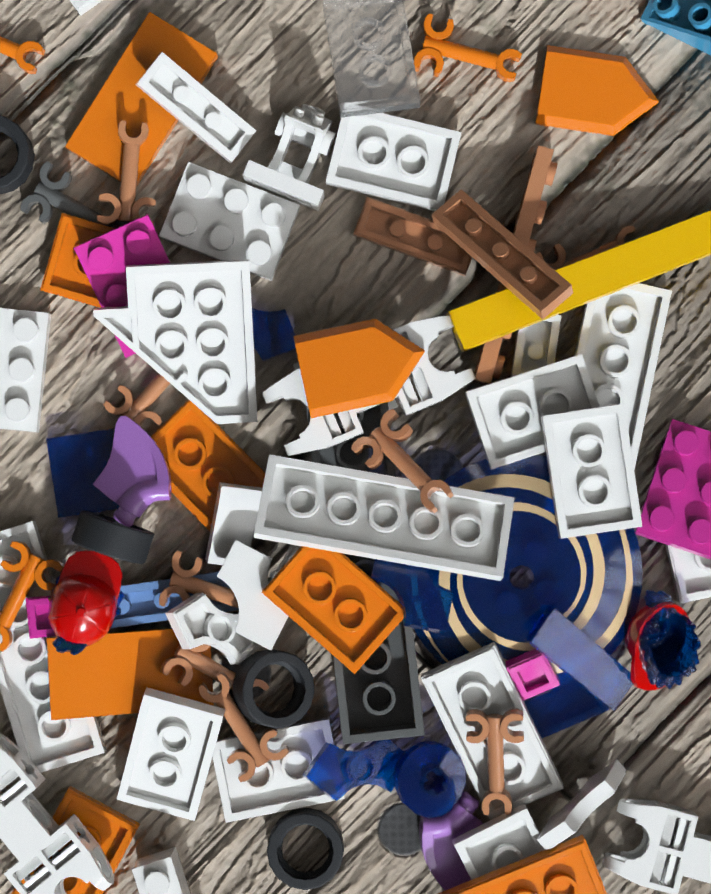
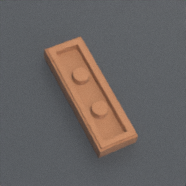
M366 197L353 236L466 276L472 256L434 224L433 220Z

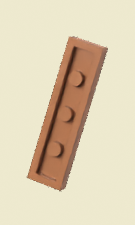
M462 189L431 214L434 224L542 320L573 294L572 285Z

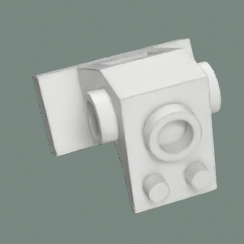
M303 104L301 108L295 106L288 113L283 112L275 130V135L281 137V140L268 167L248 160L243 173L245 182L319 211L325 197L324 190L310 185L309 181L320 154L327 156L336 135V133L329 131L333 121L324 118L325 112L307 104ZM291 141L311 148L304 169L283 162Z

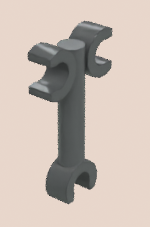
M48 161L44 163L40 169L41 181L36 186L34 194L27 196L22 201L20 210L28 214L32 205L36 203L42 204L43 212L39 217V221L46 224L52 217L53 205L71 216L98 223L97 215H101L100 213L60 192L69 187L72 175L65 171L60 181L51 182L49 175L54 165ZM117 220V221L114 222L113 224L105 225V226H109V227H112L113 225H120V226H121V225L126 224V223H128V222H122V221H118V220Z

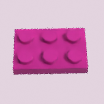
M148 214L74 246V250L102 308L128 306L126 266L170 263ZM115 335L125 358L136 354Z
M672 419L641 510L643 527H636L634 534L710 560L711 431Z

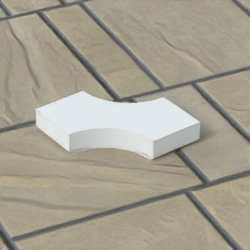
M235 540L217 575L218 578L222 579L231 588L238 602L239 619L235 633L272 650L289 617L262 593L263 589L269 584L268 572L272 558Z
M204 593L194 594L165 613L182 649H191L203 644L218 649L227 658L230 665L241 663L263 648V646L235 633L239 612L230 614L219 610Z
M617 759L589 778L577 795L560 811L549 818L537 838V841L545 850L552 849L576 833L587 817L616 792L626 774V769Z

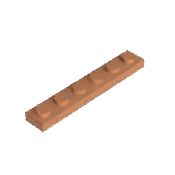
M539 145L533 156L512 233L533 252L537 240L530 238L534 223L541 225L547 206V201L541 200L544 185L552 186L558 163L551 161L554 149ZM499 281L496 293L508 288ZM512 333L482 344L474 373L476 379L472 382L486 386L491 384L492 378H500L505 361V356L499 355L503 339L509 341Z

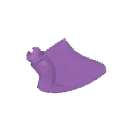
M120 416L115 426L109 461L93 485L119 505V508L113 514L114 519L122 525L130 527L133 525L135 518H140L153 502L171 500V476L165 457L151 436L130 418Z
M467 791L462 792L457 801L453 799L439 814L421 815L419 839L421 851L430 872L444 890L471 880L452 839L484 824L472 814L478 809L479 801Z

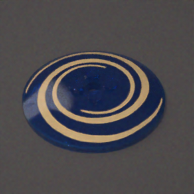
M537 454L490 470L487 458L467 465L446 478L444 482L448 486L515 498L504 575L501 581L406 565L412 624L417 636L426 649L443 665L493 642L496 643L504 662L543 646L560 681L559 686L550 690L569 685L599 667L610 657L624 639L639 605L643 568L640 547L634 528L560 539L558 537L547 456ZM524 565L532 570L533 580L529 585L517 587L512 584L509 576L512 569L516 566Z

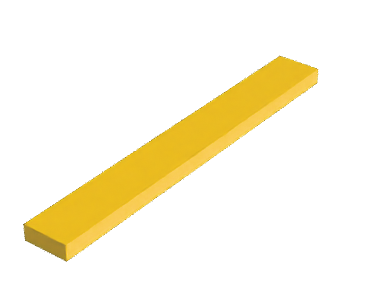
M711 211L555 270L572 285L573 294L543 320L710 256ZM509 289L448 311L446 316H450L454 327H452V331L461 352L543 321Z

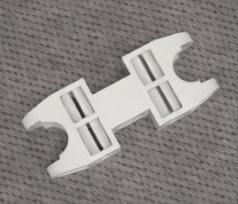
M450 316L415 321L394 329V331L425 350L410 374L422 402L419 403L409 377L395 397H398L405 416L443 401L476 379L472 368L455 374L454 370L448 372L440 371L429 361L428 349L430 344L438 339L439 333L454 327ZM300 368L279 380L262 393L266 404L284 398L286 401H301L308 407ZM380 404L339 412L338 415L346 432L345 434L341 433L334 414L316 418L310 417L309 425L305 431L299 434L300 439L284 445L287 455L291 456L327 449L363 434V429L356 414Z
M0 732V839L18 859L4 875L20 894H67L63 883L67 877L80 878L86 884L90 881L99 890H106L114 883V874L99 843L75 814L60 826L54 821L31 793L46 780L22 749ZM19 776L21 779L7 790L6 786ZM70 840L73 841L68 846H66L62 851L58 852V850L61 849ZM42 863L44 864V865H43L40 869H38L35 873H33L32 875H30V873H31L32 871H34L37 867H39Z
M629 798L619 800L617 812L636 819V823L642 826L643 839L634 850L628 852L621 851L620 855L605 853L602 863L604 867L640 886L669 894L679 893L683 876L711 884V836L695 832L698 816L692 810L656 800Z

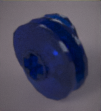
M430 740L415 743L403 752L396 763L393 775L395 791L402 803L415 814L426 818L440 817L451 811L453 805L461 798L466 785V769L460 756L445 744ZM432 771L435 773L432 776L434 782L431 785H427L424 783L428 781L426 775Z

